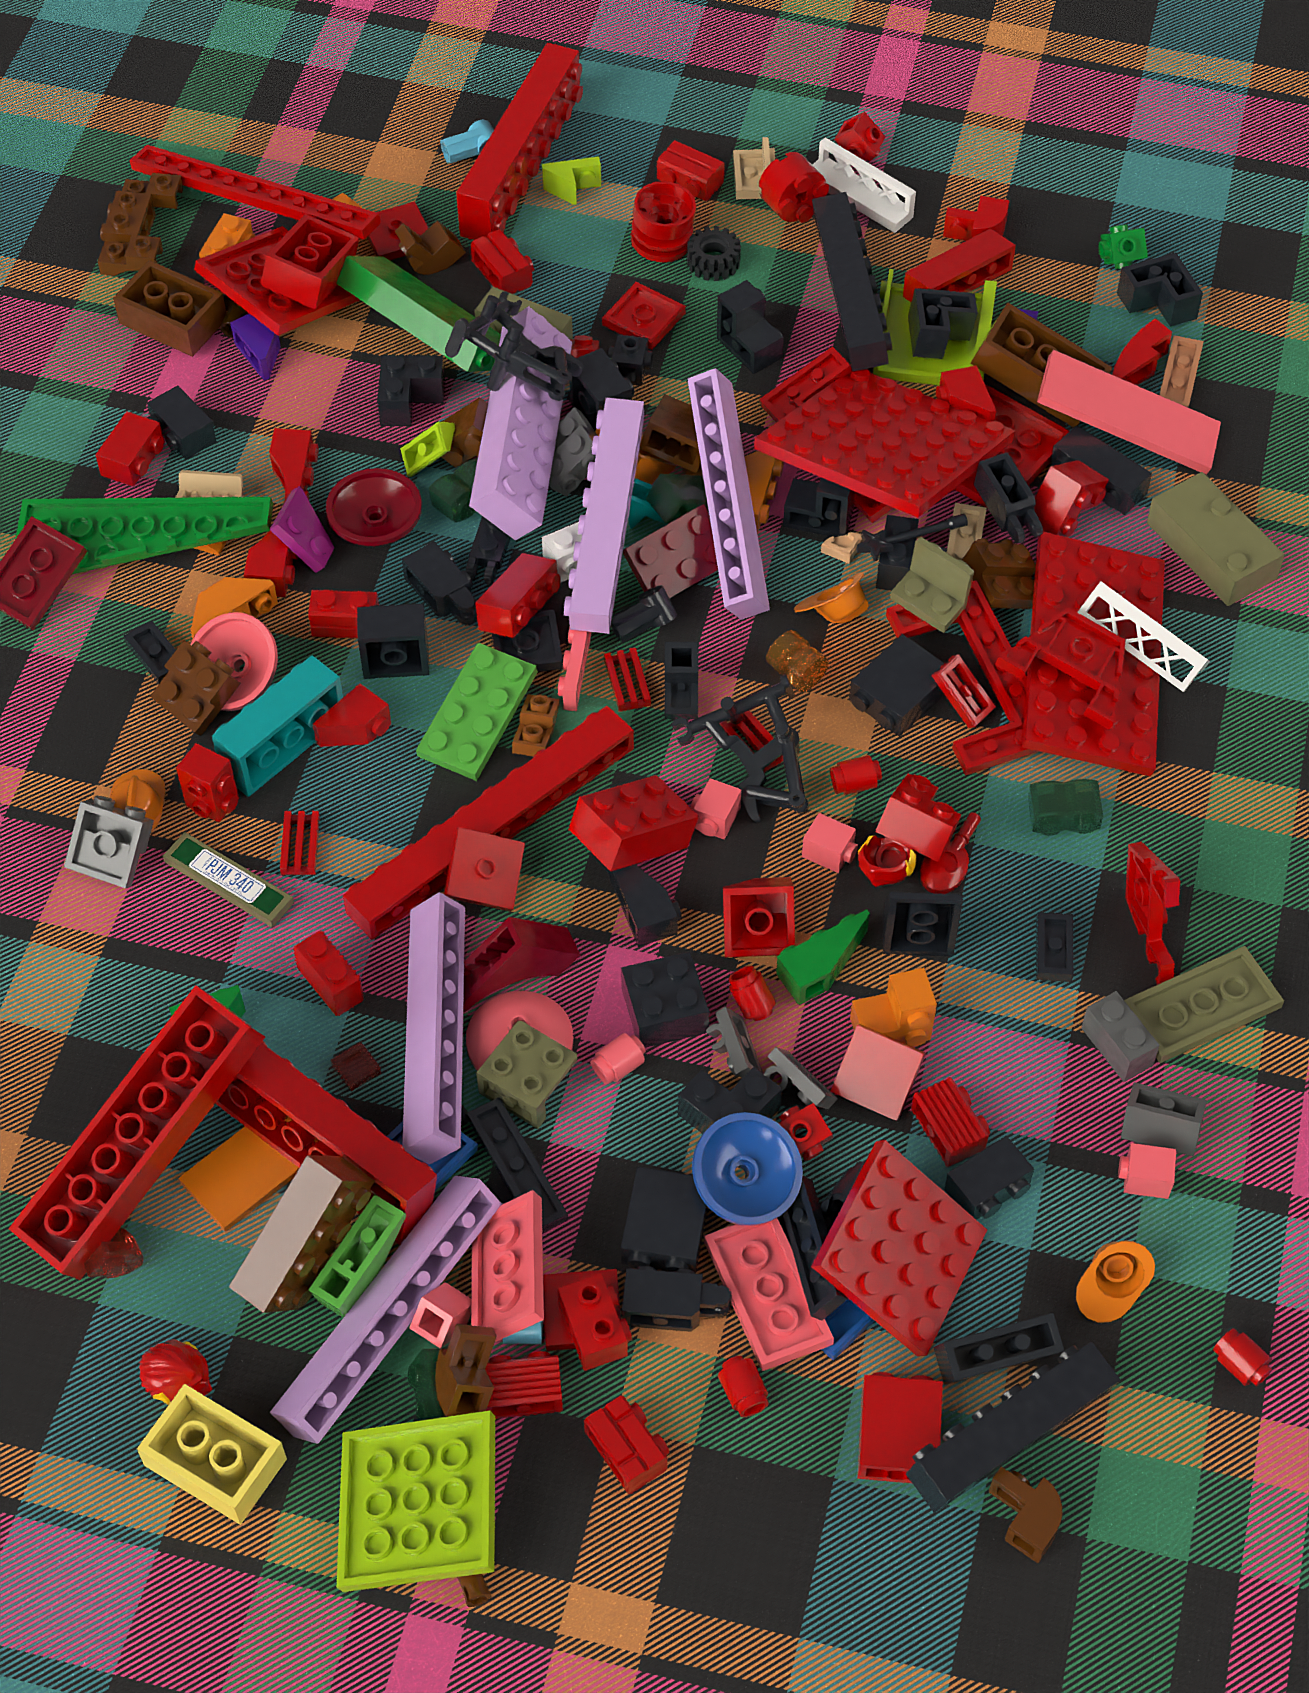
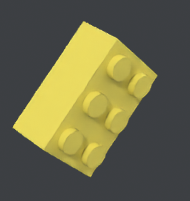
M186 1384L182 1386L137 1448L144 1466L240 1525L287 1460L282 1443Z

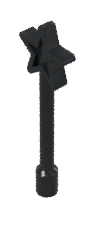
M963 513L949 517L947 521L886 537V530H881L875 535L862 530L861 537L863 542L857 545L856 551L857 553H870L873 560L878 561L880 552H893V543L948 528L954 530L968 525V520Z

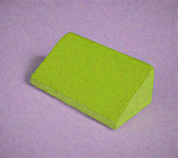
M438 421L400 448L408 477L414 476L450 451L455 423Z

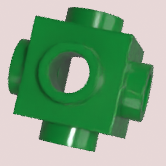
M1128 224L1110 227V233L1101 234L1099 254L1104 259V264H1115V269H1121L1122 267L1132 265L1133 260L1148 258L1144 228L1128 230Z

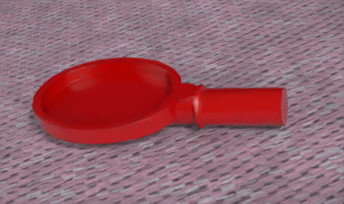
M974 812L969 813L958 833L954 835L953 841L949 842L939 861L927 856L924 858L920 879L927 891L933 894H946L957 888L964 880L969 865L968 853L964 847L969 843L970 837L981 821V817Z

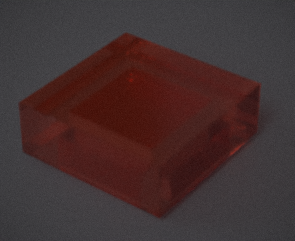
M362 1042L330 1060L333 1069L351 1092L381 1074L380 1066Z

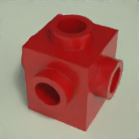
M864 111L844 121L834 140L839 146L862 160L871 161L880 153V146L886 136Z
M814 1102L801 1110L798 1106L792 1107L779 1116L781 1122L778 1124L792 1137L800 1156L803 1157L805 1162L821 1154L824 1151L822 1145L834 1138ZM798 1130H808L807 1135L804 1138H797L796 1133Z

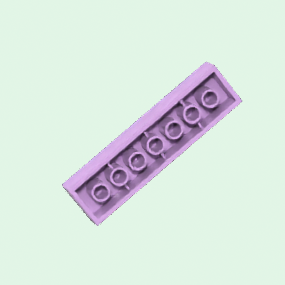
M529 306L512 317L524 327L523 335L539 348L558 346L564 348L568 354L571 353L572 341ZM502 327L499 343L500 347L505 338V335L508 332V330L505 327ZM527 367L529 373L550 383L549 376L531 367ZM507 372L498 391H490L469 506L511 538L517 540L541 526L543 522L563 400H553L547 392Z

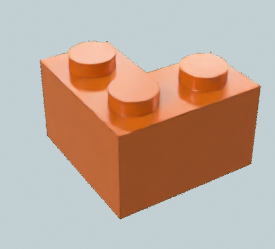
M919 968L889 975L887 993L853 1000L850 1020L854 1031L856 1026L861 1024L912 1047L922 1045L926 1041L931 1040L937 1003L925 969Z

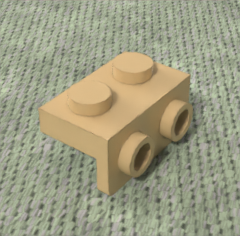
M768 137L762 138V149L733 150L736 199H762L760 197L761 188L759 187V180L767 166L775 160V148H769Z
M181 470L179 473V491L175 498L243 497V478L241 474Z

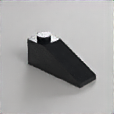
M636 864L611 872L605 867L638 947L678 935V920L682 919L680 907L676 900H670L665 887Z

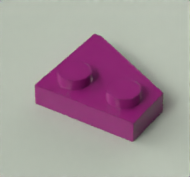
M298 486L289 494L270 530L317 573L325 567L335 547L303 489Z

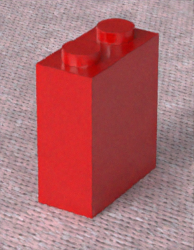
M875 1372L872 1375H864L861 1397L857 1479L912 1483L906 1473L916 1463L912 1458L913 1455L930 1443L935 1448L941 1445L943 1381H934L933 1378L925 1375L898 1378L888 1372Z

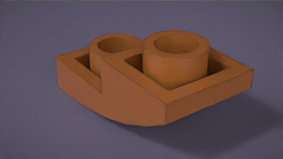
M527 694L520 712V724L512 742V753L534 756L539 750L549 747L560 699L549 698L545 695Z

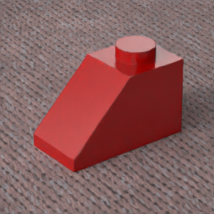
M977 365L941 372L940 384L936 386L937 399L947 401L950 407L961 411L970 410L976 413L978 417L995 421L996 408Z
M361 683L358 684L313 723L316 744L320 747L369 744L377 736H382L391 725L389 704Z

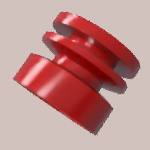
M663 181L645 185L637 192L633 208L631 242L639 255L651 261L673 262L687 254L688 241H690V236L693 234L696 214L695 198L688 189L676 183Z

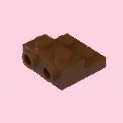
M981 538L973 542L962 561L973 569L974 575L972 580H977L990 607L1032 609L1034 581L1031 576L1035 572L1036 564L1025 545L1014 544L1011 539L1003 540L1000 543H989L986 538Z
M183 640L164 665L169 672L150 697L194 733L201 736L241 683L231 676L235 670L219 658L216 662L208 658L212 652L201 643L195 641L191 645Z

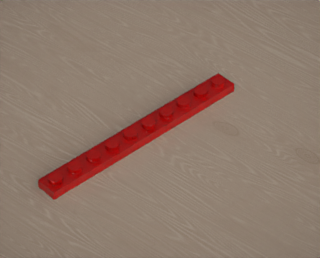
M146 145L129 160L134 171L147 175H152V173L181 175L184 186L296 220H300L307 214L359 237V239L364 240L381 224L379 213L154 146Z

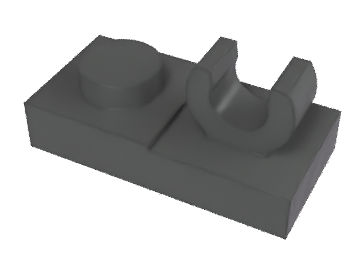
M726 1006L715 1012L719 1024L710 1025L706 1032L713 1038L722 1034V1037L718 1043L712 1045V1049L720 1054L728 1051L727 1064L736 1077L740 1076L743 1078L753 1067L763 1073L743 1017Z
M775 1047L767 1056L777 1066L767 1068L764 1075L773 1080L780 1073L782 1082L779 1086L782 1088L783 1094L788 1092L794 1084L800 1090L797 1096L806 1105L814 1102L815 1106L828 1110L838 1099L789 1051Z

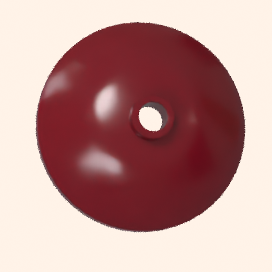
M382 468L364 469L349 474L332 488L326 501V514L331 528L343 539L364 546L385 545L403 538L416 526L422 513L421 495L416 485L403 474Z

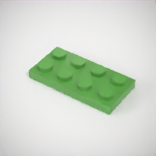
M477 643L417 747V756L477 781L538 673L537 667Z

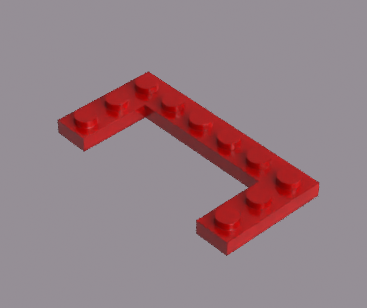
M831 347L760 398V405L775 422H778L838 378L849 375L852 371L851 365ZM855 492L854 505L871 523H874L893 509L891 506Z
M977 580L972 581L966 608L952 624L959 623L1010 723L953 742L952 749L965 775L1039 752L1022 747L1027 676L1024 674L1022 679L995 665L1000 654L1005 650H1010L1012 647ZM899 604L886 610V617L897 638L902 634L910 638L936 630L935 627Z

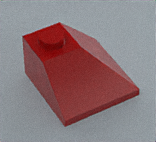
M791 877L754 878L723 887L725 957L780 955L785 948L795 945L794 885Z

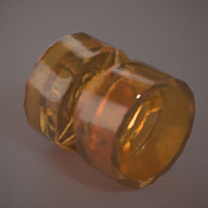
M796 630L787 631L779 636L771 645L766 655L768 664L779 674H786L790 684L799 692H805L814 687L825 675L829 665L827 658L816 648L810 647L809 642Z

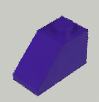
M250 314L230 322L236 347L264 381L269 379L281 348L279 336Z

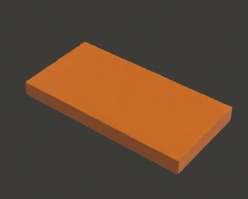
M288 1117L285 1121L289 1122L292 1119ZM243 1127L178 1179L180 1184L226 1232L290 1182L296 1175L299 1167L247 1127ZM315 1138L314 1141L317 1143L319 1139Z

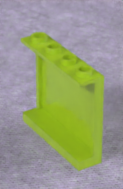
M889 269L888 280L881 282L880 299H884V303L881 302L882 312H878V314H885L887 331L883 333H890L893 350L887 351L889 364L874 367L873 374L897 381L939 386L941 372L973 366L970 363L991 329L997 282L985 280L983 294L975 293L978 314L970 341H952L948 339L943 359L913 357L908 323L911 302L903 298L904 284L893 283L894 269ZM978 369L984 380V372Z

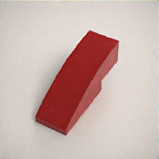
M1156 318L1141 328L1125 346L1114 366L1112 375L1137 386L1153 376L1158 359L1168 353L1172 331Z

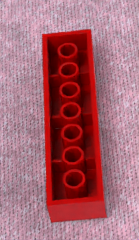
M546 43L456 192L461 237L475 240L482 236L487 237V234L498 229L504 232L508 217L515 213L518 200L521 196H525L531 178L536 177L542 159L548 157L554 139L557 140L559 138L562 125L565 121H569L572 108L582 98L583 86H580L582 64L579 63L578 50Z
M195 985L15 1219L9 1230L61 1274L81 1280L259 1047L265 1036L212 995Z
M262 1041L215 1103L299 1168L307 1155L341 1156L375 1180L369 1190L371 1192L369 1201L375 1194L407 1215L395 1239V1242L399 1245L402 1244L433 1204L437 1174L434 1173L428 1164L418 1161L406 1152L400 1143L390 1140L377 1130L371 1121L361 1118L343 1100L333 1097L315 1079L308 1078L297 1070L288 1059L281 1058L269 1049L264 1041ZM288 1117L292 1119L289 1122L285 1121ZM315 1138L319 1139L317 1143L314 1141ZM367 1204L361 1210L357 1211V1213L361 1214L367 1206Z

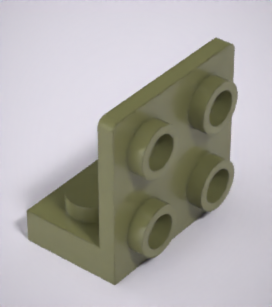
M919 537L915 542L910 571L891 591L890 599L944 633L966 608L974 571L964 561L955 559L944 552L937 544Z
M517 1021L476 1072L479 1094L491 1101L500 1097L507 1111L539 1129L546 1120L545 1101L577 1062V1054L525 1022Z

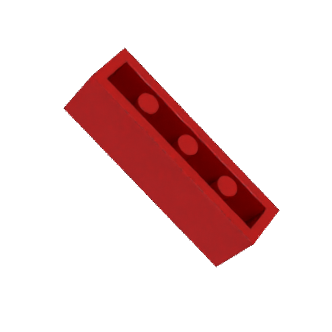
M990 228L905 272L903 298L911 302L915 288L969 293L984 285L985 280L992 281L1012 270L1016 245Z

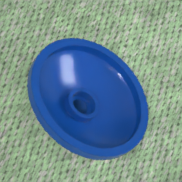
M735 1113L713 1123L700 1137L695 1147L692 1161L694 1183L704 1203L719 1217L739 1225H760L779 1217L795 1201L802 1183V1161L794 1140L781 1125L760 1114ZM736 1168L743 1169L745 1172L744 1180L736 1176Z

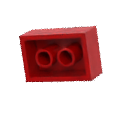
M305 214L266 255L261 285L277 294L298 301L304 306L316 309L338 285L336 283L346 256H356L359 237Z
M654 775L579 797L568 829L611 872L688 848L699 815L669 788L662 779Z

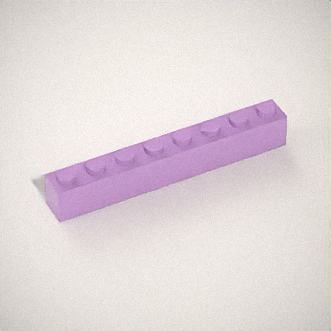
M714 368L688 378V385L723 603L727 610L742 620L770 610L733 386L720 371Z
M606 398L604 410H598L596 428L600 429V434L593 437L592 455H596L595 462H589L587 480L591 481V487L585 488L583 494V507L587 508L586 515H580L578 534H582L581 542L576 541L574 546L573 560L578 561L577 568L571 569L569 575V588L573 589L572 597L566 596L564 604V616H569L570 630L607 634L610 632L644 425V401Z
M440 892L410 910L402 1146L410 1155L429 1165L461 1148L465 907Z
M454 1176L270 1411L293 1437L316 1444L322 1440L410 1325L421 1298L440 1286L500 1205H502L480 1179Z

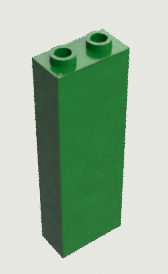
M346 256L336 284L465 371H491L495 362L494 357L467 339L463 341L460 351L455 357L450 358L445 353V347L455 322L461 318H465L470 322L476 317L385 257ZM489 327L485 337L499 345L501 334Z

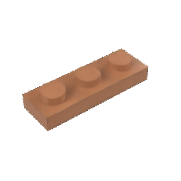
M1173 336L1160 396L1189 408L1204 341Z

